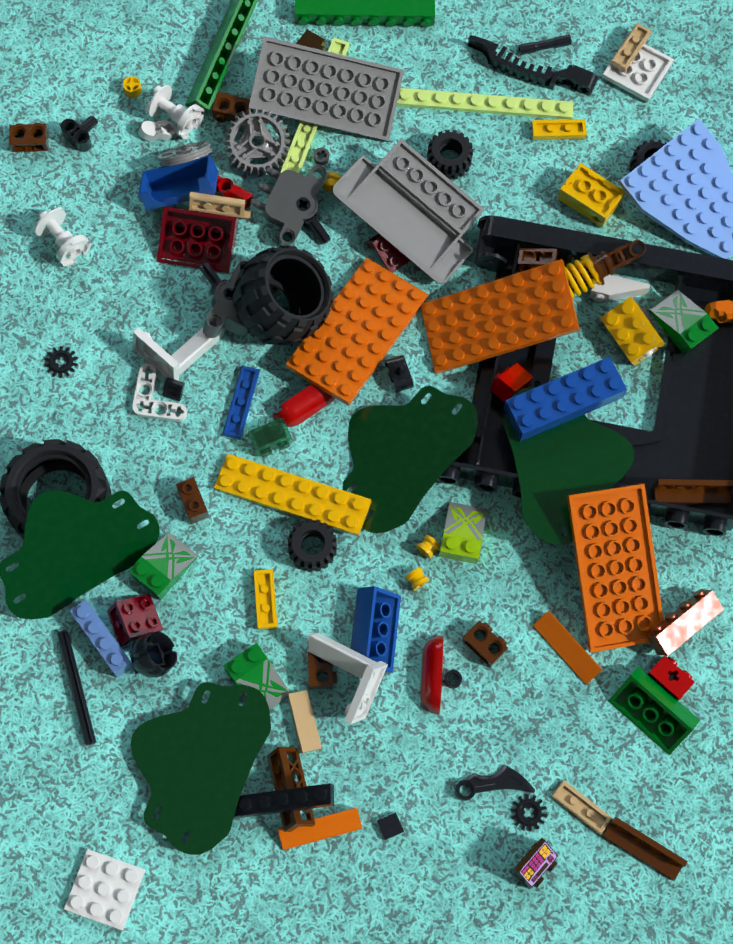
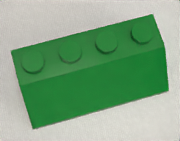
M639 666L608 700L668 755L680 745L700 721Z

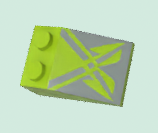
M449 502L439 557L477 564L487 509Z

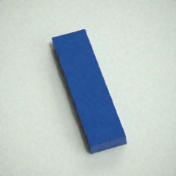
M241 366L223 436L241 440L260 369Z

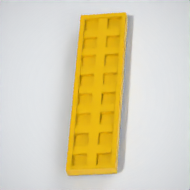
M227 454L214 489L305 520L312 519V522H316V519L321 520V524L325 522L330 528L358 537L372 502L369 498L231 454Z

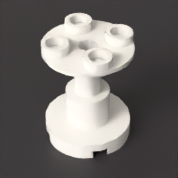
M164 85L163 87L157 86L155 88L153 98L145 107L149 116L155 117L163 109L171 115V120L177 123V135L183 139L189 138L188 133L192 128L196 130L200 126L204 116L201 112L204 109L197 104H193L188 109L181 104L176 106L169 101L172 94L171 86Z
M58 207L50 212L44 211L39 215L40 220L33 228L34 233L38 236H46L51 232L56 237L55 243L60 248L56 255L57 260L63 266L74 264L76 257L80 254L85 256L91 247L90 241L85 235L73 236L70 231L62 229L60 225L66 217L62 207Z

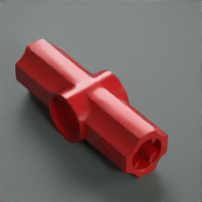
M218 175L215 193L222 197L245 200L244 209L249 208L251 205L250 201L254 198L253 194L233 184L231 179L222 178Z

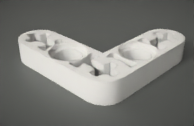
M150 363L142 365L139 370L133 400L134 413L137 416L175 422L184 421L187 418V409L183 404L152 400L157 371L155 366ZM147 369H150L151 372L153 373V374H149V377H148L149 382H148V381H145V380H146V375H145L144 372H146ZM143 386L150 388V392L146 395L140 393V388ZM141 404H144V407L150 408V404H152V413H149V409H142L140 412L137 406L139 407ZM159 406L165 408V412L161 415L155 413V409ZM168 407H171V411L177 412L178 409H181V411L184 414H180V416L177 417L176 413L170 412V416H168Z

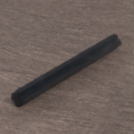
M67 630L58 632L57 636L84 742L89 746L95 744L96 739L69 633Z

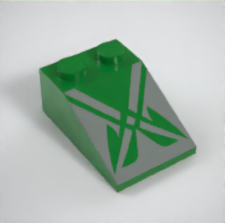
M679 290L649 311L683 355L718 329V326L711 317Z
M168 532L142 555L128 572L133 579L161 600L199 555Z
M257 642L224 665L225 671L235 685H247L260 691L266 698L269 710L288 698L287 695L290 694V691ZM242 693V695H243L244 698L246 699V698H247V694H246V693Z

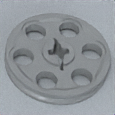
M203 141L168 150L158 156V160H161L159 164L160 166H172L201 158L212 152V148L209 147L211 144L208 141Z

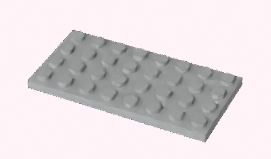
M264 36L248 109L255 110L257 108L260 112L264 109L265 113L271 111L272 115L388 142L404 70Z

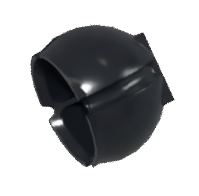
M160 631L144 633L136 639L131 651H129L135 674H141L150 678L161 677L174 667L177 661V652L172 650L175 645L166 634Z

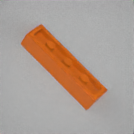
M550 611L546 612L533 625L586 685L602 671L601 667Z
M353 808L314 819L315 825L312 827L299 826L291 832H284L283 828H279L278 833L282 849L286 850L360 830L362 825L358 809Z

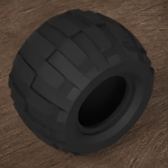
M296 246L272 247L259 252L245 263L233 287L235 291L232 297L233 307L236 308V316L239 322L246 327L250 335L260 338L263 343L288 345L308 338L325 322L333 303L332 282L330 276L324 270L325 267L310 252L305 249L299 250ZM269 285L277 287L284 293L289 303V312L284 310L275 301Z

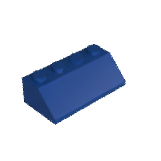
M376 586L357 588L350 649L375 662L382 661L388 664L385 672L393 673L401 596Z

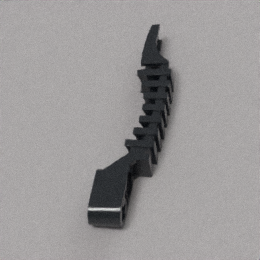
M470 35L468 38L467 46L482 52L486 56L488 64L492 65L494 69L497 70L498 68L501 72H507L508 75H514L517 79L522 78L526 82L531 81L534 85L540 84L543 88L550 85L549 89L553 90L556 84L568 85L571 89L591 95L598 81V76L595 73L576 65H568L566 69L557 72L551 71L552 67L548 66L545 74L542 73L543 66L539 65L537 71H533L535 65L530 64L527 69L525 68L527 64L525 61H522L519 66L520 58L515 57L511 63L513 55L511 52L504 59L507 47L503 46L496 56L498 44Z

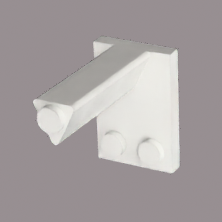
M138 327L133 332V348L148 363L154 365L156 370L165 378L169 377L179 380V375L224 336L226 329L223 327L217 337L208 338L204 335L202 328L170 356L152 340L148 332H143Z
M310 633L306 641L309 644L308 652L361 679L352 703L345 710L346 717L344 721L354 724L365 719L388 664L382 661L375 662L321 633Z

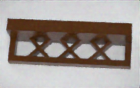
M658 479L653 484V500L670 504L730 505V490L733 488V480Z
M278 747L267 755L275 791L306 787L298 748ZM287 754H292L293 764L288 760ZM291 772L297 776L298 782L292 778ZM312 809L302 810L306 814L307 820L301 819V810L280 813L284 832H291L299 826H314L315 820Z
M617 817L611 820L602 836L675 881L681 868L685 867L688 862Z

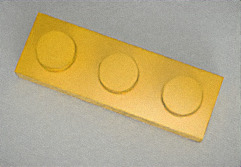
M586 119L532 120L533 140L586 139L587 136Z
M273 569L254 571L258 630L278 628Z

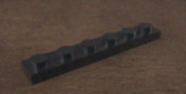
M328 783L240 795L234 819L334 806V785Z

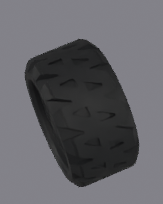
M60 439L43 440L44 444L33 443L22 449L23 454L15 455L7 465V473L2 475L0 483V503L9 523L23 540L28 514L27 496L35 481L44 474L57 470H66L78 474L86 481L87 491L85 499L89 501L99 502L111 496L108 479L99 461L89 450H85L80 444L69 440L64 442Z

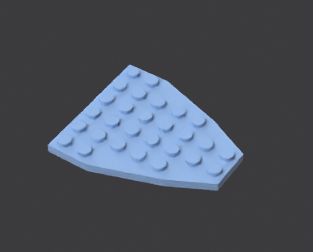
M697 119L622 178L618 184L636 207L646 216L687 244L711 256L727 259L733 254V174L722 146L703 122Z

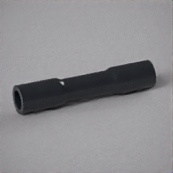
M570 34L549 40L520 44L518 49L521 51L520 55H525L549 48L568 46L572 44Z

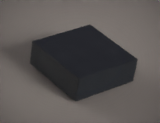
M167 377L162 395L180 402L185 383Z
M396 813L377 821L385 840L404 832Z

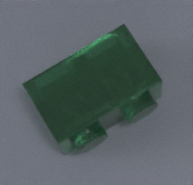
M284 418L248 431V437L257 457L260 455L262 457L269 456L273 450L278 448L279 450H284L292 443V436Z

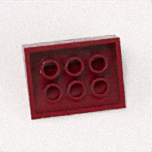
M164 206L157 262L200 268L204 263H209L214 271L229 273L239 218Z

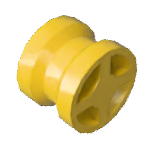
M130 76L123 81V88L127 97L137 98L140 96L142 88L138 78Z
M329 172L326 176L327 181L323 183L322 188L327 192L333 193L334 185L342 176Z
M426 534L423 537L424 540L418 543L416 548L425 557L431 559L433 552L440 549V545L433 537Z
M421 567L414 569L405 577L406 581L411 583L413 591L418 590L429 582V578L424 576Z

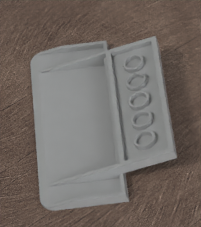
M402 139L396 143L377 166L362 155L333 187V194L338 200L439 284L446 283L475 250L461 237L485 209Z

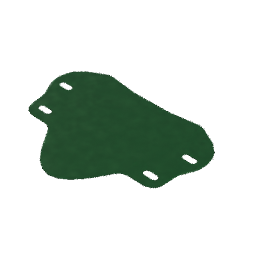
M425 386L406 405L369 406L359 410L352 416L348 427V441L354 467L352 472L343 481L342 490L347 491L350 485L355 482L357 486L351 493L371 499L372 502L369 510H374V514L369 520L364 521L362 527L364 530L378 534L388 532L405 524L422 498L443 472L471 446L476 433L478 417L475 406L468 399L462 396L445 394L433 386ZM427 393H430L431 398L425 404H422L421 400ZM462 404V408L458 413L452 414V410L456 405Z
M528 387L519 390L513 395V397L524 392H527L531 389H534L536 387ZM505 413L503 425L515 459L521 488L522 516L524 521L546 543L561 545L572 542L573 537L567 495L612 488L627 473L633 463L634 449L631 443L614 430L589 420L585 414L520 442ZM561 524L566 525L567 536H562Z
M60 490L41 493L34 499L29 508L23 546L0 562V577L5 586L7 607L15 616L22 619L32 620L52 616L89 590L132 567L142 555L157 543L160 534L157 519L152 513L140 507L127 491H118L99 502L89 501L75 494ZM120 499L125 500L124 504L113 508L112 505ZM149 520V524L141 529L137 528L139 523ZM19 563V566L14 570L6 571V568L11 564ZM21 594L26 595V598L18 603L13 602Z
M204 682L196 688L191 702L185 710L148 720L137 727L132 734L130 743L132 755L151 787V797L144 812V821L149 827L165 835L170 843L183 853L190 855L203 854L214 848L231 830L237 803L255 758L271 731L269 706L265 696L260 691L247 685L221 686ZM209 690L210 696L207 703H202L201 700L204 692ZM246 693L245 703L239 706L238 701L241 694ZM160 806L162 808L158 820H154L153 814L155 809ZM186 830H189V839L186 844H183L181 842L183 834Z

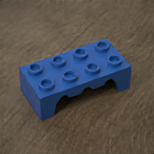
M211 155L182 164L146 170L142 173L138 195L147 211L189 201L190 192L215 195L219 172Z

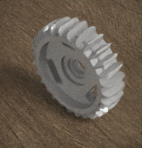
M255 108L254 113H251L250 109H248V115H245L242 111L241 118L237 115L235 116L236 123L232 120L230 121L232 128L226 127V130L230 132V134H224V137L229 139L224 141V145H229V147L225 148V152H230L227 158L233 157L231 164L233 165L237 162L236 169L238 170L243 167V173L249 170L250 176H252L253 171H256L257 176H259L260 171L266 175L267 167L273 169L274 166L276 169H279L278 162L283 164L284 160L282 157L286 158L288 156L284 151L290 150L288 146H285L290 144V140L285 139L289 137V133H284L287 126L281 127L283 120L277 122L278 116L275 115L272 118L271 111L267 115H265L264 109H262L261 113H258L257 108ZM267 124L274 128L279 135L278 139L275 140L265 127ZM243 126L246 129L240 142L236 143L234 142L235 136L239 128ZM254 137H260L262 139V144L260 146H254L252 144V139ZM268 158L267 163L250 164V159Z

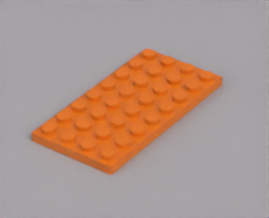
M366 257L333 301L325 322L314 334L303 340L285 364V368L349 406L414 318L429 294Z
M562 259L421 305L436 374L580 331Z
M645 484L567 495L589 652L650 643L646 634L651 631L650 629L654 625L661 623L664 619Z

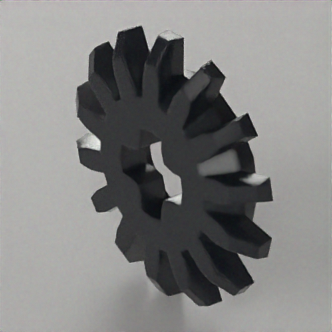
M60 346L59 351L53 348V354L51 352L47 353L50 358H45L44 360L49 361V363L44 364V366L50 367L47 370L48 373L54 371L53 377L59 373V378H62L64 372L68 377V370L75 372L71 367L78 366V363H73L78 357H72L75 352L69 353V347L64 351L63 346ZM63 357L64 361H67V363L63 364L62 367H59V364L56 363V360H60V358Z
M526 794V800L519 796L520 803L518 804L514 801L513 804L517 807L510 810L516 812V815L511 816V819H518L515 823L516 826L520 823L523 824L521 830L528 826L529 831H532L533 825L536 829H539L537 823L544 824L545 822L541 820V817H547V814L542 813V810L547 809L546 806L540 807L543 801L540 799L536 802L535 795H533L532 800L529 799V794ZM524 808L534 809L532 812L533 818L529 816L527 818L524 817Z

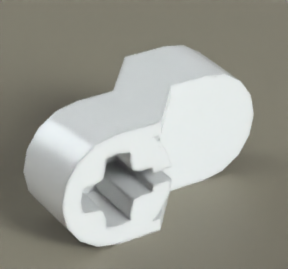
M166 120L157 122L144 121L138 132L142 139L148 141L158 139L171 140L176 133V126Z

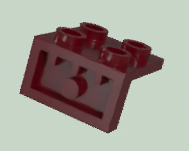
M379 233L365 242L369 249L376 250L387 270L392 273L410 261Z
M149 594L116 601L107 610L120 647L129 644L134 638L140 637L144 633L163 630Z

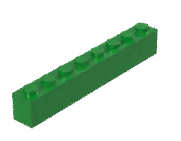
M231 0L185 103L186 107L189 108L193 104H197L204 109L201 114L210 110L258 0Z
M295 0V23L300 25L316 23L320 26L325 24H334L336 26L351 24L353 26L369 24L370 26H377L378 24H383L389 27L395 25H404L406 27L421 25L422 27H429L435 23V0Z

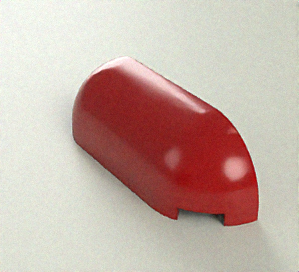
M311 384L280 406L282 410L274 413L272 417L282 426L294 427L326 407L335 398Z
M436 636L430 639L425 644L422 652L420 698L424 707L437 715L440 713L443 636Z

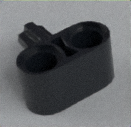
M89 116L80 125L73 119H65L60 126L63 137L77 150L86 152L92 146L88 132L98 124V120L94 116Z
M403 355L384 360L385 366L389 369L391 383H394L395 393L414 387Z

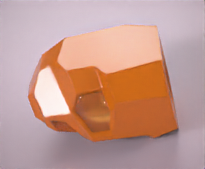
M715 301L706 305L704 311L712 320L718 323L733 322V301Z

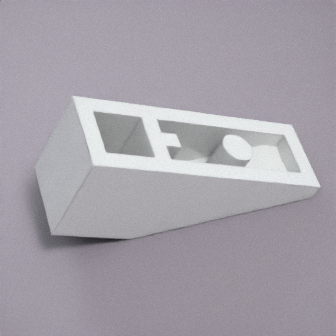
M609 275L604 278V285L594 284L595 288L591 289L589 297L601 303L625 299L630 296L646 295L650 284Z

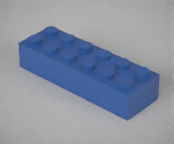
M607 357L505 401L503 409L521 442L622 399L627 388L611 358Z

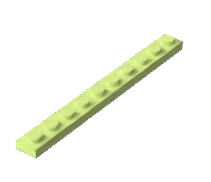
M333 37L328 52L346 56L350 43ZM300 121L281 173L285 170H292L300 174L319 125Z
M400 88L397 106L565 120L573 118V102Z

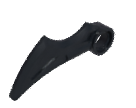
M503 765L500 771L490 776L472 773L456 785L455 795L461 801H468L474 797L475 793L504 789L534 793L535 789L521 774ZM462 785L469 786L471 790L469 796L460 794L459 790Z

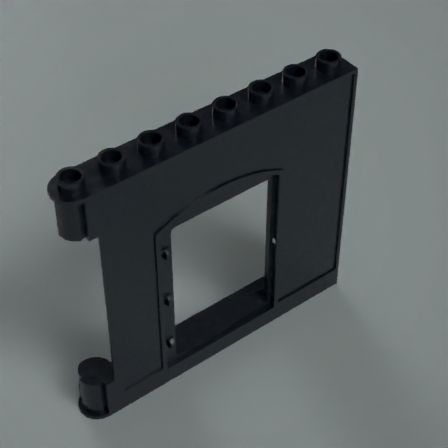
M489 215L481 217L478 221L480 233L474 262L482 269L496 272L495 280L519 273L518 258L520 248L557 249L558 259H562L564 266L567 267L568 263L573 264L574 260L580 261V258L589 252L594 257L600 255L602 251H605L607 254L632 241ZM634 244L632 252L640 254L642 252L641 246ZM645 244L646 251L640 258L614 270L615 273L672 283L675 286V291L679 290L702 310L705 309L707 304L715 301H733V260ZM712 319L718 326V329L685 355L681 353L668 336L653 431L595 420L591 421L621 434L631 443L634 449V460L630 469L612 488L645 484L649 518L650 515L665 518L664 524L666 526L676 529L687 528L688 522L703 525V532L705 534L725 536L727 530L731 531L733 529V488L730 490V505L670 504L653 500V484L658 479L733 480V322L718 323L715 319ZM556 338L479 361L472 404L476 408L478 417L474 441L471 446L449 465L437 481L445 484H458L459 478L473 480L476 489L486 492L496 491L497 485L512 488L513 496L521 498V488L513 450L503 425L505 415L503 407L505 402L490 389L494 384L492 382L494 377L498 373L502 374L507 366L512 367L516 363L534 376L528 387H535V383H540L539 386L548 383ZM670 355H672V362H669Z

